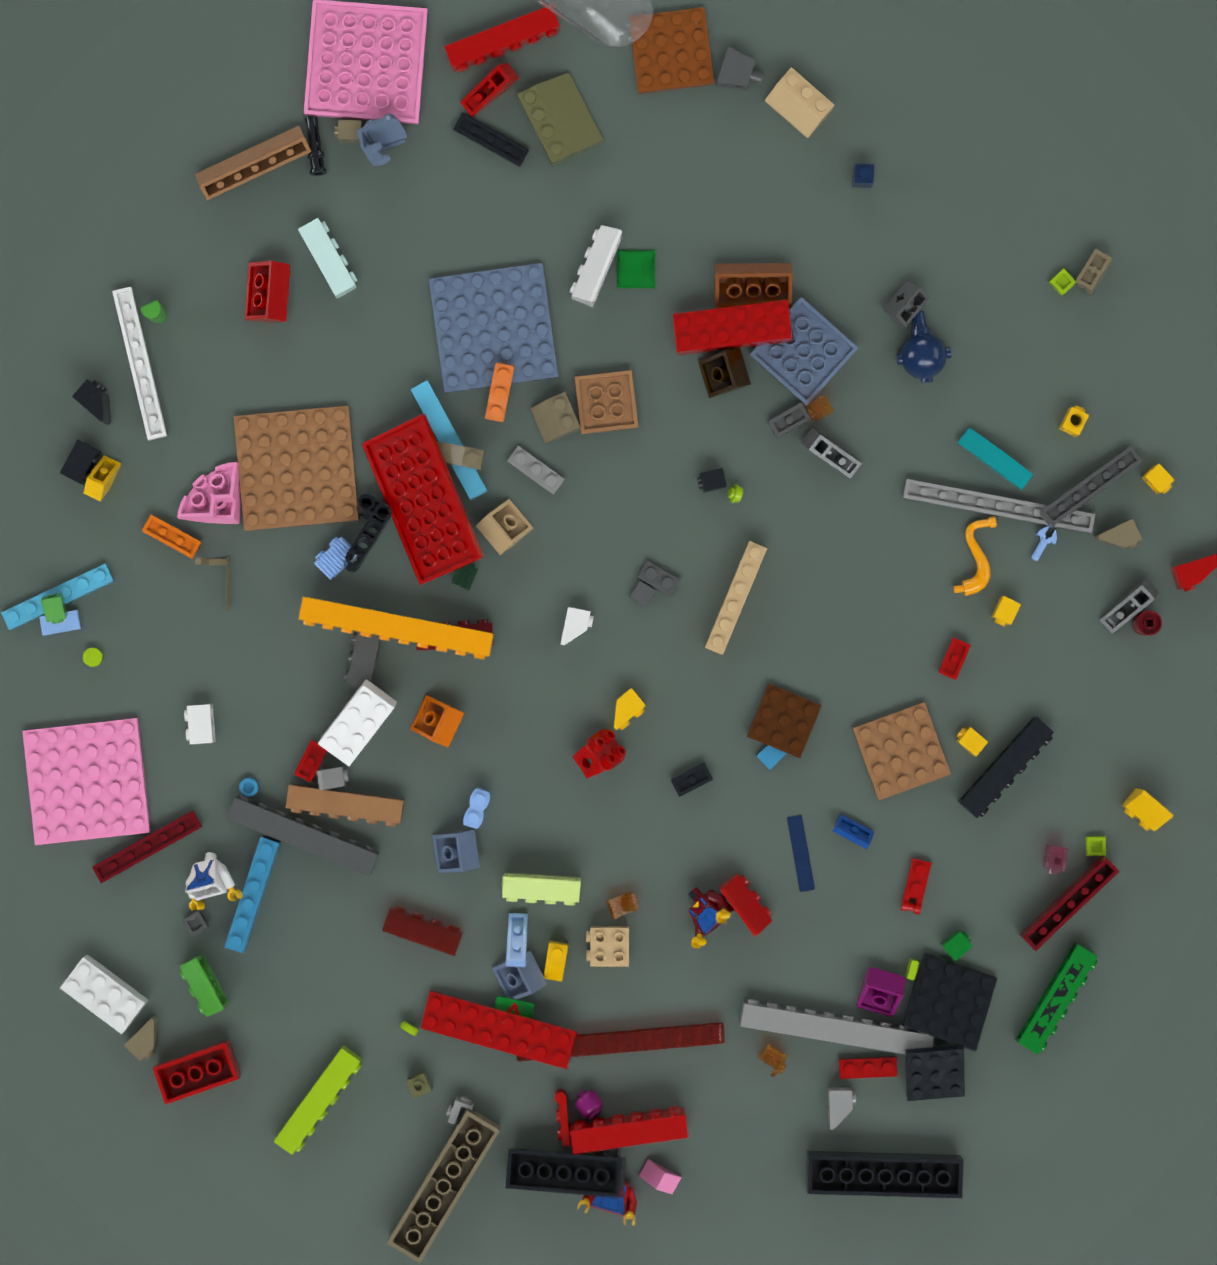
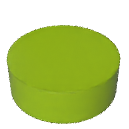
M88 648L83 654V661L90 667H96L102 663L103 653L98 648Z
M402 1021L399 1026L415 1037L419 1032L418 1028L406 1021Z

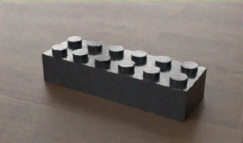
M510 1148L508 1149L505 1188L621 1198L624 1196L626 1157Z

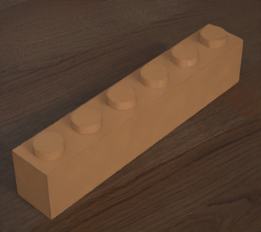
M297 126L196 173L195 176L206 200H209L310 153L311 150L300 126Z
M290 784L288 786L286 808H290V812L302 813V810L309 811V815L314 816L326 813L329 818L339 819L340 816H347V820L359 821V818L366 819V823L378 824V821H383L387 826L396 827L397 823H402L405 800L331 789L320 790L316 787Z

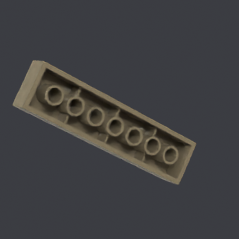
M466 1109L390 1235L387 1244L421 1263L501 1128L500 1125L473 1109Z

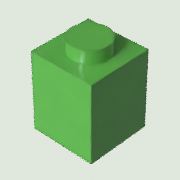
M63 593L42 597L41 602L46 622L52 621V624L63 622L68 615Z

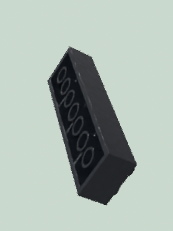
M807 1151L806 1191L807 1194L962 1198L963 1159L960 1155Z

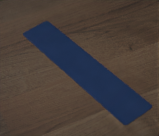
M802 815L787 817L800 892L814 890L815 886Z

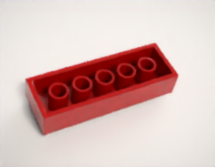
M788 300L673 314L676 351L679 355L793 341Z
M671 1106L669 1110L661 1111V1108L651 1109L650 1113L643 1114L642 1111L631 1112L629 1116L614 1114L612 1118L607 1119L599 1116L594 1117L593 1121L586 1122L585 1119H578L570 1124L573 1154L689 1138L685 1110L680 1108V1106Z

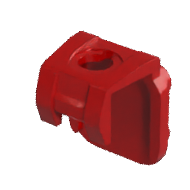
M601 729L588 738L587 744L572 757L588 779L604 770L610 771L624 760L626 750L617 743L612 730ZM587 759H591V760H592L591 765L589 764V762L587 761Z

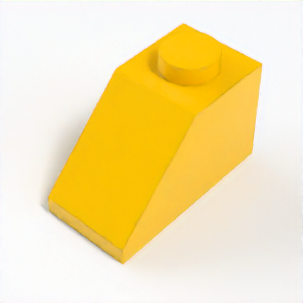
M104 455L88 475L83 494L101 502L109 491L121 463Z
M549 940L544 979L563 980L568 943Z

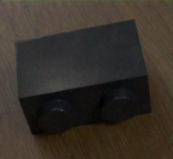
M77 439L60 474L84 485L94 465L96 466L101 460L102 456L100 454L102 451Z

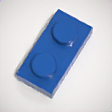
M842 814L838 817L833 832L865 849L869 847L874 835V831Z

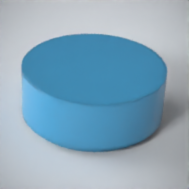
M246 778L241 781L239 790L242 795L252 797L258 793L259 784L254 778Z

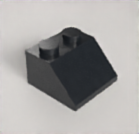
M86 379L72 397L99 421L109 425L111 423L109 395L105 392L107 389L96 380L92 382Z

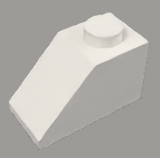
M568 607L560 645H566L586 632L588 627H592L594 616H590L591 611Z

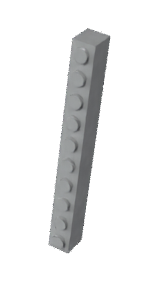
M748 999V1002L743 1001L739 1023L740 1027L905 1054V1049L933 1047L934 1037L902 1027V1025L894 1027L892 1023L884 1021L876 1024L873 1023V1020L866 1018L858 1021L849 1015H843L842 1018L835 1017V1014L831 1012L817 1014L816 1010L813 1009L799 1011L797 1007L786 1005V1008L778 1007L777 1003L767 1002V1005L759 1004V1001L754 999Z

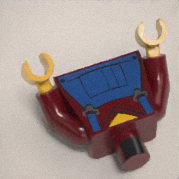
M696 887L688 894L695 902L689 908V913L695 925L696 936L692 938L691 945L693 948L700 949L701 946L706 944V939L702 937L714 931L721 923H727L726 919L730 918L731 913L735 909L726 901L724 895L712 889L702 894Z

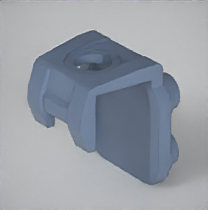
M386 114L383 118L377 120H368L363 128L357 130L361 149L373 166L384 165L391 160L389 154L382 155L381 150L403 144L407 138L405 129L393 114Z

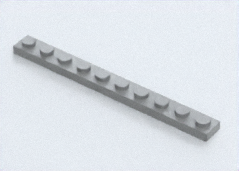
M906 479L904 499L1048 525L1040 515V512L1049 505ZM1075 510L1054 527L1092 533L1095 514Z

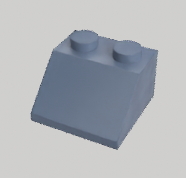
M475 830L432 835L438 873L464 872L480 868Z
M531 950L526 951L525 967L506 966V961L492 968L506 998L517 1000L531 995L547 985Z

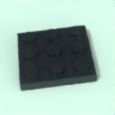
M951 1045L905 1049L907 1101L965 1096L963 1046Z

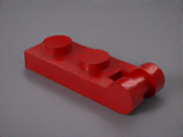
M912 858L900 911L906 912L909 910L913 911V914H920L931 862ZM910 897L916 899L915 904L909 903Z
M558 1089L555 1092V1101L559 1103V1110H556V1120L561 1123V1129H557L558 1141H562V1146H570L567 1096L565 1090Z

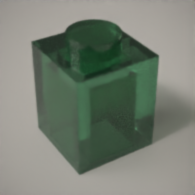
M470 563L457 569L451 583L470 591L478 573V569L475 568L476 564Z

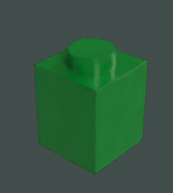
M959 930L940 944L954 961L958 960L973 947L970 943L972 940L965 931L961 933Z

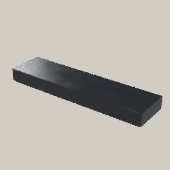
M464 113L461 114L453 128V131L518 167H521L529 153V149Z

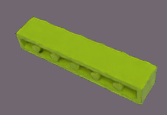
M343 1045L273 1142L291 1155H293L295 1150L299 1153L305 1144L303 1139L306 1135L310 1137L317 1128L314 1124L317 1120H323L328 1113L325 1109L329 1104L333 1106L339 1098L337 1095L340 1089L345 1090L350 1083L349 1076L352 1073L356 1074L361 1068L360 1061L362 1058Z

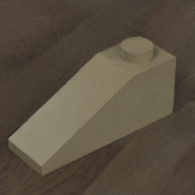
M437 441L445 463L482 471L485 451Z

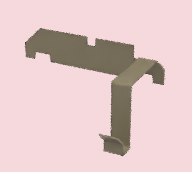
M227 556V559L195 558V565L228 566L226 573V612H228L231 601L230 557Z

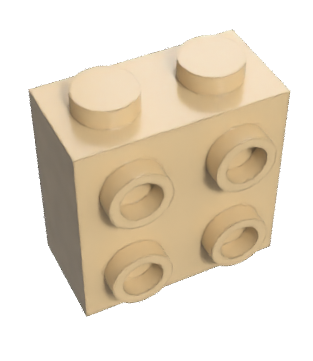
M591 926L590 931H587V942H590V950H587V962H590V967H629V926Z

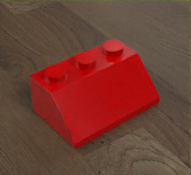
M276 261L249 263L244 320L286 322L290 264Z
M736 873L721 884L719 888L756 937L772 922L770 916L773 914L767 906L762 907L758 901L761 898L755 890L752 892L747 886L750 883L744 875L739 876Z

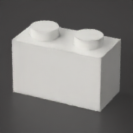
M213 704L187 706V710L184 711L185 721H188L189 728L186 729L187 741H190V744L216 742Z

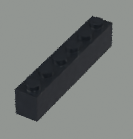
M1034 716L957 802L975 818L983 817L988 812L989 808L987 807L990 803H995L1002 796L1000 792L1004 788L1008 789L1015 781L1013 778L1017 773L1021 774L1027 768L1026 763L1030 759L1034 760L1039 755V749L1043 744L1046 746L1053 739L1051 735L1054 732L1038 717Z

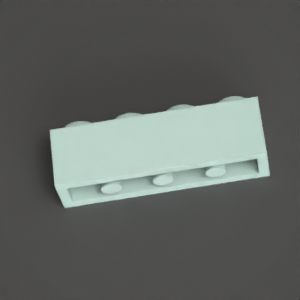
M317 218L300 227L298 230L335 297L338 299L356 289L355 282L358 280L352 271L348 272L345 267L348 265V262L343 254L339 256L336 250L339 246L334 238H329L327 232L330 230L325 221L320 222Z

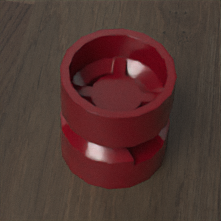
M1140 611L1133 617L1131 625L1133 630L1139 635H1154L1160 631L1162 620L1159 614L1154 611Z

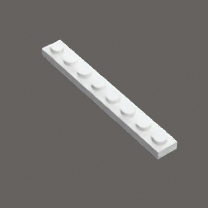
M132 287L112 291L147 439L150 441L167 437Z

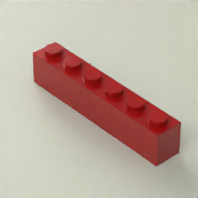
M552 5L446 45L444 49L453 72L458 71L460 73L466 71L468 66L484 64L486 59L491 57L494 59L502 57L504 52L509 50L511 52L520 50L522 45L527 43L533 45L545 36L551 38L558 34L560 25Z

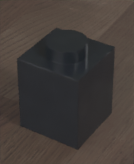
M723 468L702 472L699 474L700 478H697L699 490L703 489L704 493L727 487Z

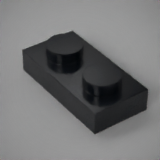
M704 762L671 779V782L678 796L681 797L712 781L713 778Z

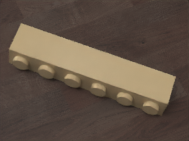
M751 541L748 542L704 648L720 655L724 654L767 548Z

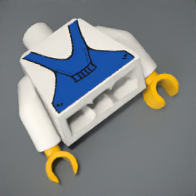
M208 852L205 855V861L195 863L186 880L185 892L192 899L189 903L191 910H203L205 904L201 899L226 893L227 889H229L227 897L230 901H236L235 894L238 899L243 897L242 891L235 890V884L227 867L217 860L215 853Z

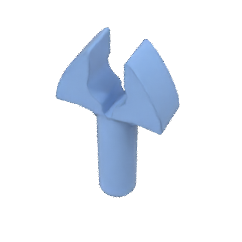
M1049 526L1042 528L1036 533L1040 537V542L1031 556L1035 561L1039 560L1048 543L1056 544V530H1053L1050 538L1045 539V533Z

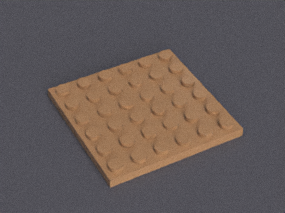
M349 406L234 416L244 531L359 521V514L356 510L358 499Z

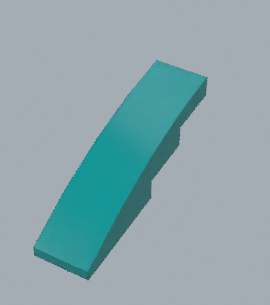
M968 428L958 441L961 447L972 453L975 458L986 464L992 471L1021 491L1034 476L1017 461L971 428Z

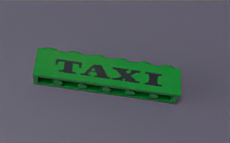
M1074 942L1016 1037L1015 1041L1037 1055L1045 1050L1047 1039L1056 1032L1058 1027L1056 1024L1059 1019L1062 1020L1068 1011L1066 1009L1067 1006L1076 999L1078 988L1086 983L1088 978L1086 975L1089 970L1095 968L1098 956Z

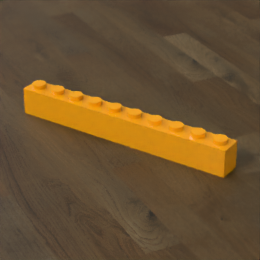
M303 597L299 620H303L304 625L314 626L315 623L322 624V628L333 630L334 627H339L341 632L350 634L355 630L360 631V636L371 637L372 634L379 635V639L390 641V638H396L398 643L409 645L411 641L416 642L417 647L428 649V645L436 646V650L442 652L452 649L455 650L454 654L466 656V652L474 654L473 658L485 660V656L490 657L494 634L308 597Z

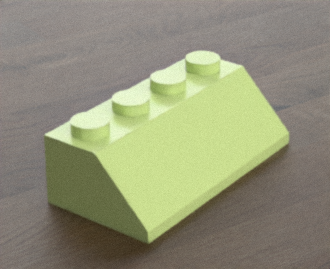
M504 873L502 898H506V901L518 902V899H526L525 902L537 903V900H545V904H556V901H563L564 905L573 906L575 902L579 903L581 878Z

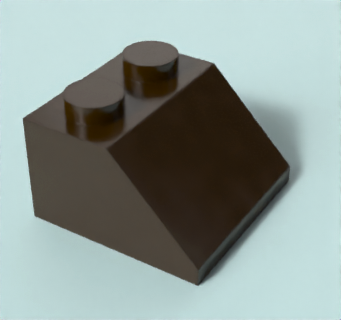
M740 348L726 350L698 362L709 398L751 385Z

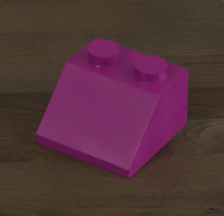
M869 967L863 979L856 1007L893 1017L904 995L906 977Z

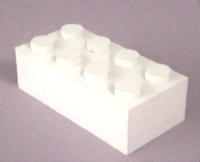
M365 679L322 735L318 744L350 766L395 708L397 701Z
M88 954L80 960L60 987L61 990L121 1034L129 1028L149 1001Z

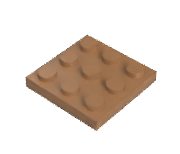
M632 370L575 377L581 435L638 428Z

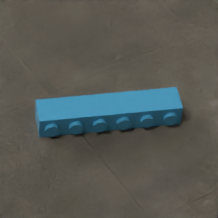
M264 835L260 837L242 892L243 897L239 901L225 948L240 953L246 951L282 841Z

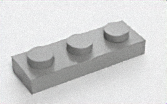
M520 446L515 449L507 460L508 463L553 495L565 480Z

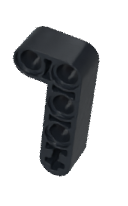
M370 494L361 495L356 505L358 514L366 518L367 522L346 553L344 567L349 572L358 571L387 526L392 514L390 506ZM361 503H368L370 507L365 508ZM383 512L387 517L382 518L377 513ZM373 527L377 530V532L372 533L368 530V528ZM365 543L367 548H361L358 544ZM355 554H356V555H357L356 561H354L353 563L350 562V561L353 560V558L355 557Z

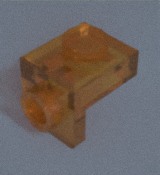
M826 395L807 405L808 410H806L811 420L814 419L816 423L834 412Z
M633 892L623 893L606 901L612 919L639 910V901Z
M769 1043L758 1056L760 1060L774 1068L770 1075L773 1078L778 1073L782 1074L787 1066L785 1061L788 1056Z

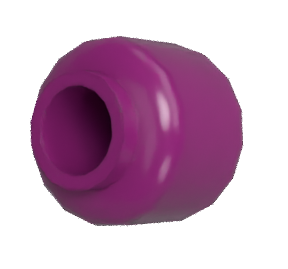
M585 1089L577 1095L578 1099L575 1102V1106L584 1118L593 1119L603 1111V1101L594 1090L587 1092Z

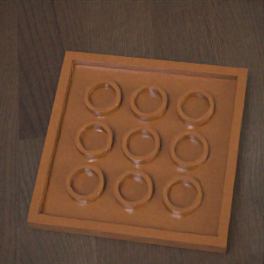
M705 7L629 16L638 94L714 85Z

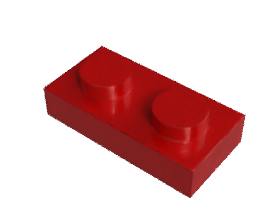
M952 638L938 673L956 680L971 645Z
M311 740L294 775L312 783L328 751L321 747L318 742Z

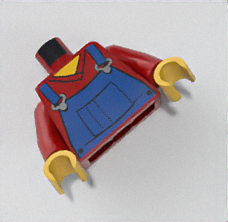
M628 1181L624 1183V1196L621 1198L583 1195V1200L577 1206V1209H579L580 1205H585L586 1210L584 1213L588 1212L590 1206L624 1216V1225H626L627 1219H632V1226L635 1225L634 1215L636 1213L637 1199L634 1189L630 1187V1182Z

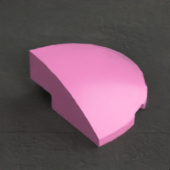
M238 462L219 465L215 467V471L208 475H201L192 484L193 488L188 496L184 495L177 515L178 519L189 521L239 524L241 491Z

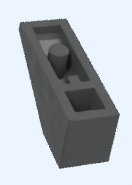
M813 427L801 442L808 450L850 479L862 464Z
M1145 578L1100 618V621L1113 634L1154 601L1159 593L1158 590Z

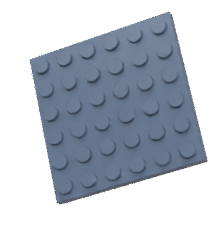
M543 263L429 279L444 393L491 387L495 362L514 365L511 384L558 378Z

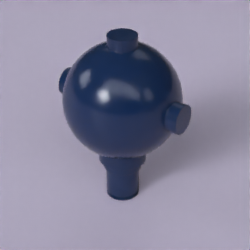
M919 311L912 319L911 337L904 343L901 353L896 354L897 365H903L906 372L915 378L921 379V383L933 382V377L944 368L946 360L951 358L950 347H945L937 336L930 334V328L926 324L925 311Z

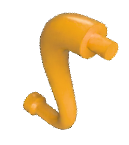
M995 516L974 521L966 528V541L977 563V572L971 579L963 580L962 585L953 586L954 594L963 592L964 596L972 595L984 589L989 583L991 576L989 561L976 542L973 532L977 528L997 527Z

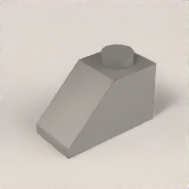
M344 766L317 771L320 790L346 786V781H349L348 770H344Z
M851 1087L827 1088L829 1129H835L853 1110V1104H856V1093H852Z

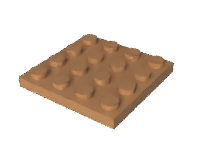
M925 702L852 728L878 800L951 775Z

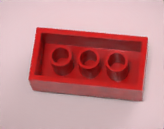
M229 1039L159 1063L152 1068L165 1105L238 1080L242 1076Z

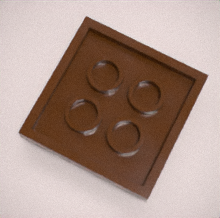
M768 684L747 737L800 759L822 705Z

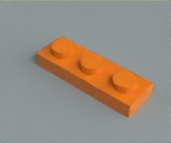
M495 362L485 419L504 422L514 365Z
M154 515L149 516L142 529V532L191 559L195 557L202 544L201 541Z

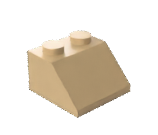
M510 499L487 514L476 525L499 555L511 548L533 529L532 525Z

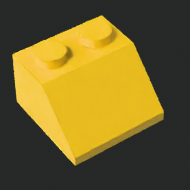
M1138 788L1121 805L1125 808L1124 813L1132 819L1134 817L1140 821L1138 824L1146 831L1150 829L1155 832L1174 816L1145 790Z

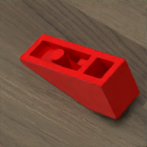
M508 63L499 64L460 103L470 116L474 117L510 88L519 79V76Z
M1217 554L1171 567L1176 588L1183 589L1184 592L1195 589L1194 585L1200 584L1217 568Z

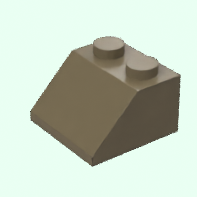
M566 392L549 398L531 408L545 444L580 430Z

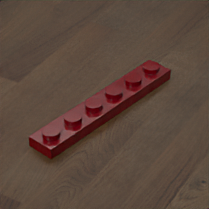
M193 810L92 866L102 884L203 826Z

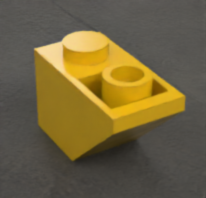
M632 688L616 700L614 728L616 730L619 728L621 730L625 729L630 724L628 720L633 716L638 718L645 712L643 708L646 705Z

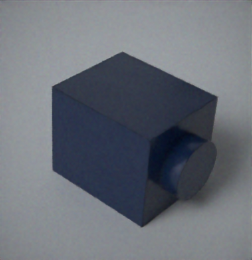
M855 164L853 167L852 187L871 188L874 184V164Z

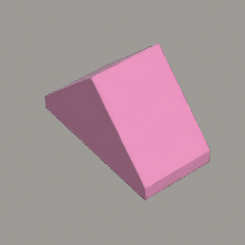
M647 1159L639 1174V1177L656 1190L673 1194L682 1178L650 1159Z

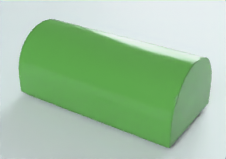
M158 300L140 308L143 315L154 323H162L167 318V310Z

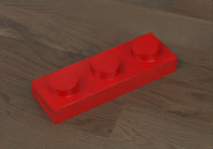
M896 1056L838 1059L840 1079L897 1077Z

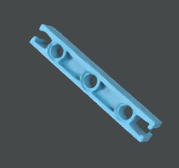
M428 380L412 388L411 391L423 414H426L438 441L463 446ZM451 464L470 500L487 492L476 469Z

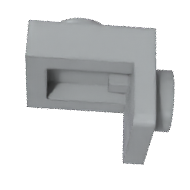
M464 1096L456 1097L454 1105H449L446 1116L449 1117L448 1123L455 1125L461 1107L473 1109L474 1103L471 1102L470 1098Z

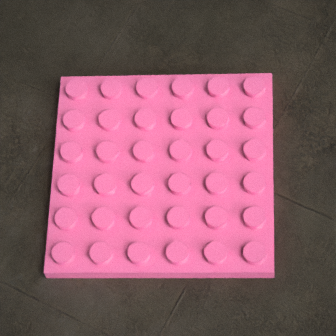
M313 0L304 115L377 120L383 118L386 114H393L400 123L419 124L428 8Z
M138 718L22 731L35 845L151 832Z

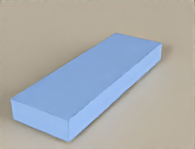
M509 913L506 966H526L528 914Z

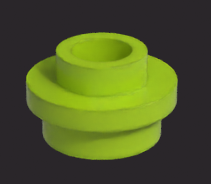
M734 484L733 487L729 488L727 497L730 498L731 503L740 502L743 488L739 487L738 484Z

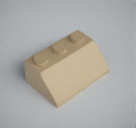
M792 67L765 99L768 105L807 139L835 106Z

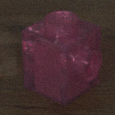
M1046 845L1043 868L1048 869V873L1053 874L1065 871L1068 848Z

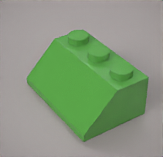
M203 953L179 966L181 968L179 970L181 977L189 983V992L192 997L197 998L199 1002L197 1004L198 1009L202 1014L205 1013L206 1017L225 1009L230 1004Z

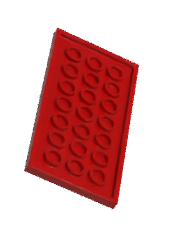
M426 414L419 415L362 443L385 502L392 510V519L419 585H423L484 558Z

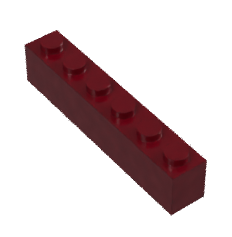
M1101 856L1027 926L1019 936L1034 951H1037L1120 871L1106 857Z

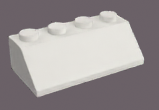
M603 225L600 226L599 230L595 229L592 240H594L592 248L588 247L584 256L587 258L585 265L581 264L577 273L580 276L578 282H574L570 290L573 300L590 307L594 306L622 239V230Z

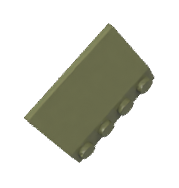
M569 73L534 85L517 94L518 100L552 167L604 141Z

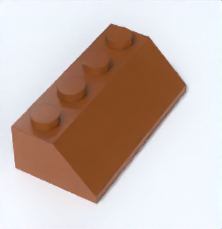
M715 264V309L788 300L790 308H792V264Z

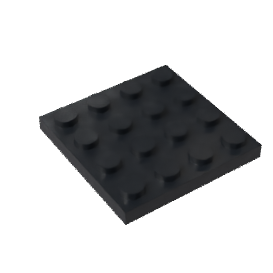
M924 953L902 1027L954 1045L963 1046L965 1049L974 1052L977 1051L997 977Z

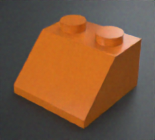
M425 695L410 730L432 742L449 748L464 712Z

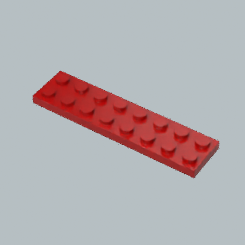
M429 991L420 1029L566 1070L569 1067L577 1031L435 991Z

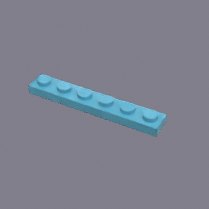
M103 564L3 611L1 614L8 629L12 630L44 615L41 602L43 596L62 592L64 602L67 604L114 582V578L107 564Z

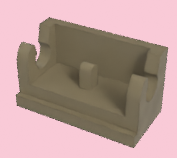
M1095 249L1075 281L1079 289L1081 287L1084 288L1087 294L1092 296L1111 266L1112 258Z

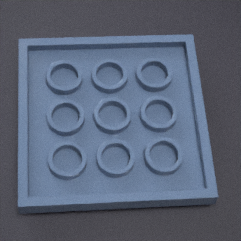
M801 297L790 309L793 341L759 345L752 351L750 356L807 406L856 352L858 347Z

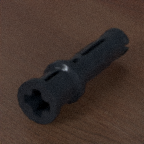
M307 116L305 118L311 150L307 155L311 165V170L309 171L311 176H321L327 173L323 160L325 154L321 151L317 116Z

